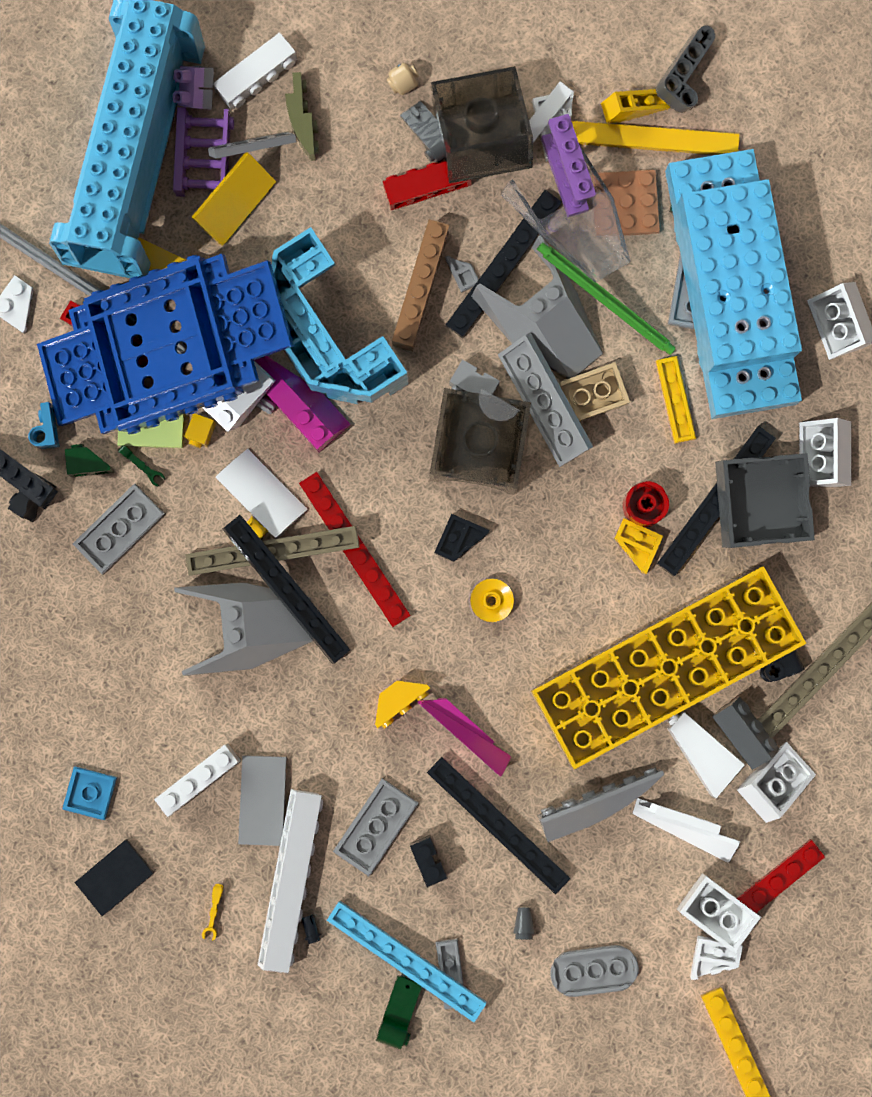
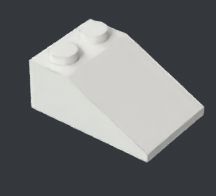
M255 361L259 382L244 386V393L237 395L238 398L229 402L223 400L217 402L218 405L212 408L202 407L227 432L238 428L275 382Z
M787 742L779 748L780 750L771 760L760 765L737 789L766 823L781 818L816 775Z
M703 873L677 907L681 914L734 954L761 918Z

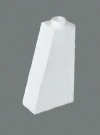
M680 712V714H676L669 719L668 723L670 725L667 729L708 793L712 797L717 798L742 769L744 764L686 713Z

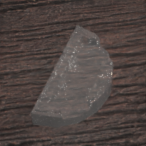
M481 388L479 405L482 412L488 418L495 421H507L520 411Z

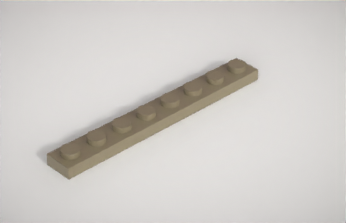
M356 526L262 541L278 561L360 548ZM236 546L185 554L189 576L252 566Z
M872 602L758 719L771 738L789 722L872 636Z

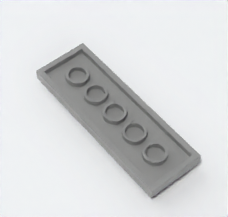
M532 334L524 335L499 353L500 360L559 467L593 448Z

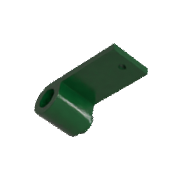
M397 975L376 1037L377 1042L400 1050L402 1046L407 1047L411 1035L407 1032L422 988L415 981Z

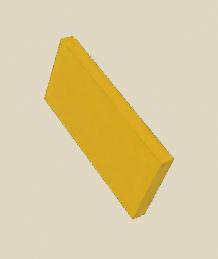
M246 152L193 214L192 218L218 244L223 246L276 181L250 153Z

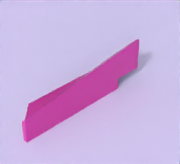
M446 698L418 701L428 713L500 777L503 775L511 756L493 745L494 741Z

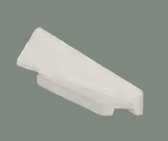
M639 798L636 800L633 810L634 815L725 862H730L739 846L740 841L719 834L721 826Z

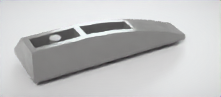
M656 767L645 770L643 772L644 776L636 778L635 775L624 778V783L616 786L615 783L603 786V791L596 794L594 790L582 794L583 798L576 801L574 798L561 802L562 806L556 809L553 806L542 809V814L537 816L546 840L548 842L590 827L612 816L652 787L664 775L663 770H656Z

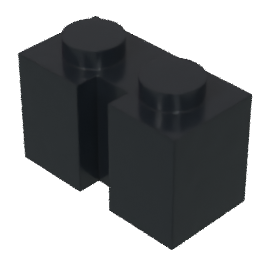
M429 835L410 843L411 851L426 887L446 880L447 874L441 860L435 861L433 855L437 854V850L431 836Z

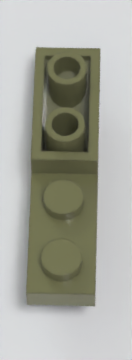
M293 72L294 93L285 94L290 123L298 143L311 161H316L315 154H319V143L314 141V133H318L317 120H313L312 113H308V101L304 100L303 93H307V81L302 79L301 72Z

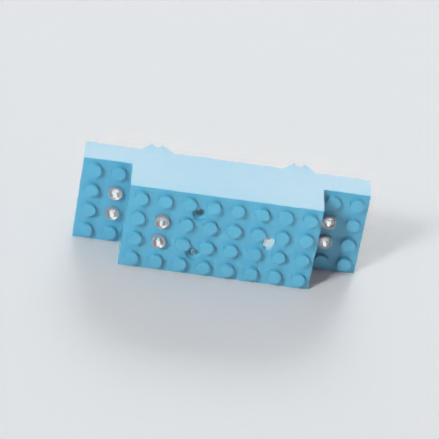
M754 149L669 163L665 174L674 216V232L682 259L697 339V355L699 357V365L703 371L711 419L797 405L802 401L794 357L802 351L770 182L769 179L759 180ZM728 182L731 186H724V183ZM708 186L710 189L703 190V187ZM737 225L739 233L729 234L727 226ZM759 321H765L766 327H761ZM742 324L745 330H738L737 325ZM760 371H765L767 377H761ZM740 374L746 377L745 381L739 380Z

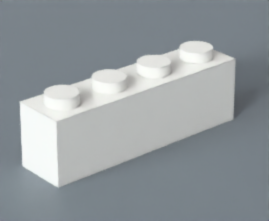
M279 32L213 83L215 91L230 110L234 107L239 108L251 94H258L264 84L275 81L281 71L292 68L297 60L296 53Z
M225 744L154 800L165 815L169 817L241 760L229 744Z

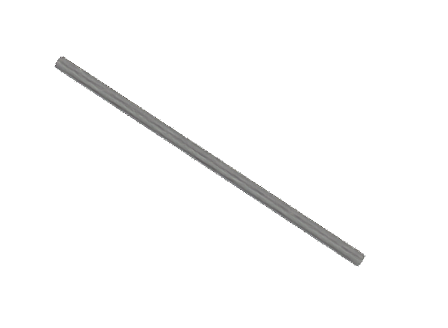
M0 224L1 239L88 296H91V293L101 290ZM130 314L127 321L135 325L137 322L136 315ZM180 342L177 345V352L179 354L186 352L187 346ZM264 396L256 405L268 414H271L276 407L273 402Z

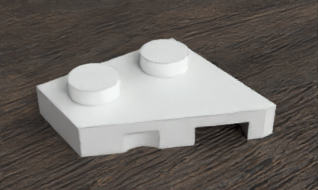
M697 936L690 974L691 980H696L699 976L711 973V975H714L723 970L739 968L742 944L734 954L714 938Z

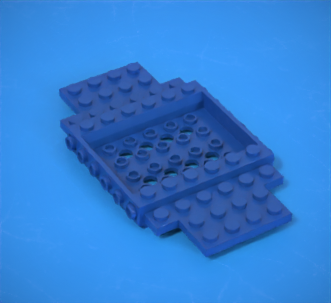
M224 254L208 259L199 255H192L187 257V260L184 262L170 263L165 269L151 270L146 276L132 277L127 283L113 284L108 290L94 291L91 293V296L84 298L83 305L69 310L74 331L37 344L58 426H65L96 415L101 434L119 430L128 432L130 435L141 432L140 428L146 426L147 428L157 427L160 425L159 422L164 420L167 422L177 420L179 415L184 413L186 415L195 414L202 407H215L218 405L217 402L223 400L225 402L236 400L238 398L237 395L244 393V386L259 382L254 360L294 346L271 262L266 260L230 273ZM169 300H174L176 304L172 312L166 310V303ZM130 314H135L137 317V322L134 326H129L127 323V318ZM174 321L181 323V330L177 333H173L171 330V325ZM139 334L142 336L143 341L140 346L135 347L133 345V338ZM180 342H185L187 345V350L183 354L177 352V345ZM145 355L148 358V364L146 367L141 368L138 360L141 356ZM185 363H191L193 367L189 375H185L182 371ZM151 376L154 384L151 388L147 389L144 386V379Z

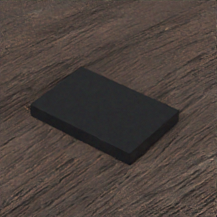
M125 839L74 883L98 913L104 916L154 874V871L128 839Z

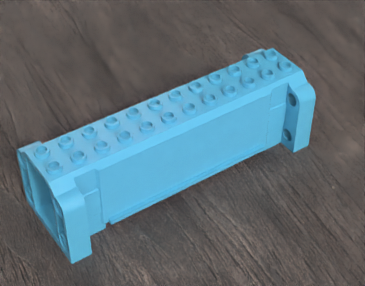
M113 0L109 21L116 40L73 199L74 206L68 223H54L49 244L63 265L132 278L148 275L151 265L138 238L139 234H144L177 106V103L173 102V93L179 91V82L174 80V70L180 69L184 61L201 64L205 44L198 18L190 12L183 11L174 4L154 0Z

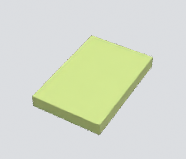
M184 414L179 415V419L174 421H161L157 427L147 428L146 426L140 428L141 432L129 435L128 432L118 430L117 445H124L126 447L183 448Z

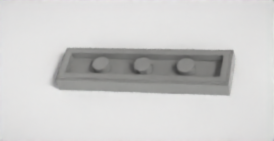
M283 132L209 147L208 152L209 156L216 159L295 143L296 137L293 133Z

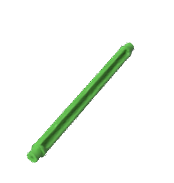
M543 242L538 246L537 250L543 254L542 257L657 348L669 355L674 352L676 347L670 343V340L558 251Z

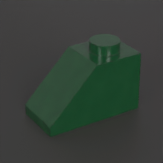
M84 444L71 445L70 449H65L66 471L70 477L114 473V468L89 448L84 447Z

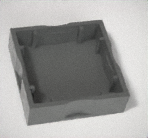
M808 453L715 461L722 548L815 540L813 513L809 500L810 476Z

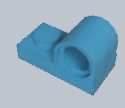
M49 402L40 403L41 410H38V416L43 425L33 427L28 434V439L32 445L40 449L60 447L53 405ZM41 433H45L44 441L38 443V435Z

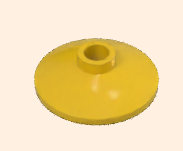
M486 579L475 586L471 593L470 603L473 612L478 618L486 622H498L506 618L511 612L514 597L509 586L503 581ZM489 597H494L496 599V603L494 605H490L488 603Z

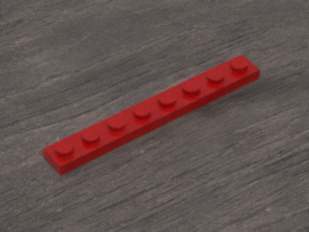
M317 472L299 483L329 530L352 527ZM358 536L360 548L342 551L393 628L411 615Z

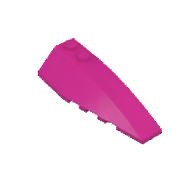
M268 356L254 360L275 380L266 392V395L318 453L351 425L323 393L311 391L307 383Z

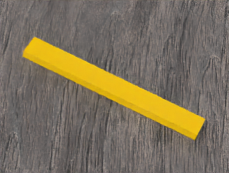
M571 121L578 142L581 145L707 155L738 152L739 134Z

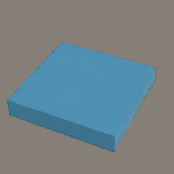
M74 766L62 809L106 820L117 777Z

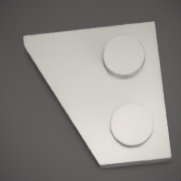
M14 275L0 295V318L25 334L27 331V319L30 313V301L34 289Z

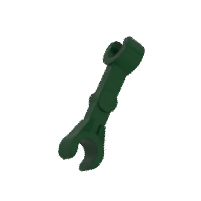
M122 445L118 450L120 454L133 462L138 469L146 473L154 486L159 487L154 481L156 476L159 475L165 480V476L162 473L149 468L145 462L136 457L126 446Z

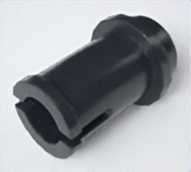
M314 914L302 917L301 919L306 934L304 939L308 941V944L321 940L320 936L322 934L318 931Z

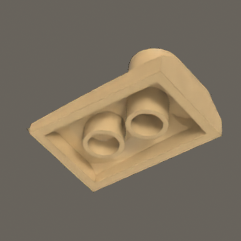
M616 362L559 382L579 421L630 404Z

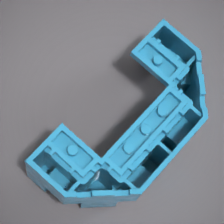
M311 227L274 250L271 265L294 345L284 351L311 391L326 393L329 399L358 404L359 400L372 403L386 393H389L391 396L407 386V371L383 336L348 359H345L299 290V288L335 266L334 261Z

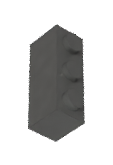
M740 696L720 708L713 715L714 720L752 770L771 760L780 750L775 740L768 735L762 723L756 719L750 711L748 704Z

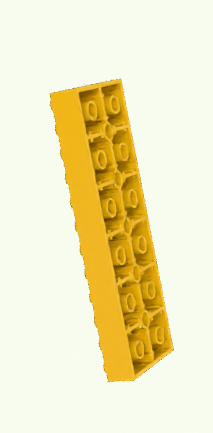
M762 566L531 690V693L572 769H576L807 643L767 571Z

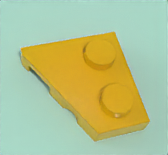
M623 518L614 539L643 574H647L663 536Z

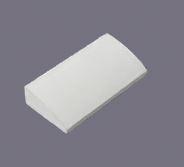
M249 449L240 454L216 476L226 489L276 539H279L308 510Z

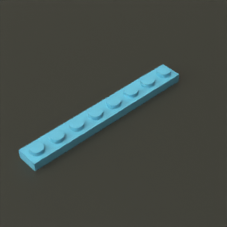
M339 901L328 917L327 921L471 1021H476L487 1004L484 999L343 902Z

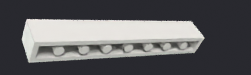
M294 789L290 791L258 960V966L262 970L289 973V968L292 967L294 962V953L292 952L294 944L298 941L297 925L302 919L301 904L302 900H305L307 893L305 883L306 878H309L311 872L309 861L310 856H313L315 844L313 843L314 835L317 834L319 829L317 818L318 813L322 811L323 807L322 796L317 793Z

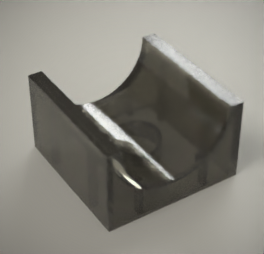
M516 66L431 82L433 114L438 120L449 184L533 168V134Z
M444 388L429 474L430 481L472 483L515 495L531 402Z

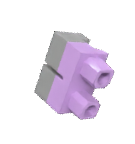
M180 66V69L174 70V80L179 82V91L173 93V102L178 103V106L212 110L213 90L199 87L213 88L214 68Z

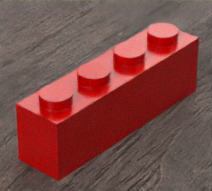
M452 156L445 162L439 164L438 162H433L420 170L417 168L410 169L404 175H391L382 182L390 210L392 211L471 186L472 179L464 156Z

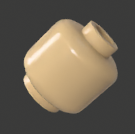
M403 62L388 73L389 78H387V81L395 94L405 95L418 86L416 78L419 77V74L414 65L409 67L407 63Z

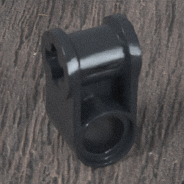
M794 650L760 669L759 673L764 681L775 682L804 671L805 668L797 651ZM775 669L776 672L770 676L769 671Z

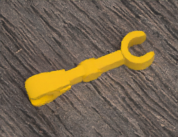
M215 884L213 887V905L209 915L210 921L209 926L202 932L203 939L206 937V931L213 932L212 941L217 937L214 922L224 888L221 884Z

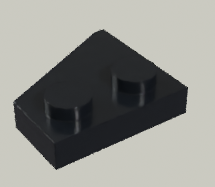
M451 513L434 554L455 562L483 539L490 530Z

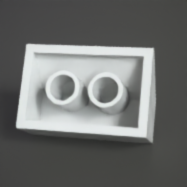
M856 282L842 283L807 300L829 360L872 344V325Z
M833 418L799 422V454L808 453L810 487L851 486V421Z

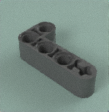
M702 26L689 37L657 84L656 93L659 98L678 113L688 111L698 102L696 91L686 84V81L715 40V32L710 26Z

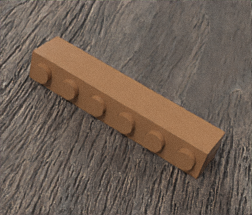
M428 220L392 338V346L412 352L414 350L448 238V224Z

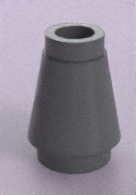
M518 908L513 931L515 939L533 940L535 931L531 908Z

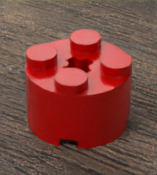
M651 481L636 484L626 493L623 499L625 517L642 527L655 525L666 516L669 509V499L665 490L659 484ZM647 500L650 507L644 509L641 502Z

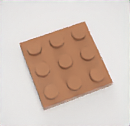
M656 170L592 173V183L596 192L595 197H593L595 237L659 234Z

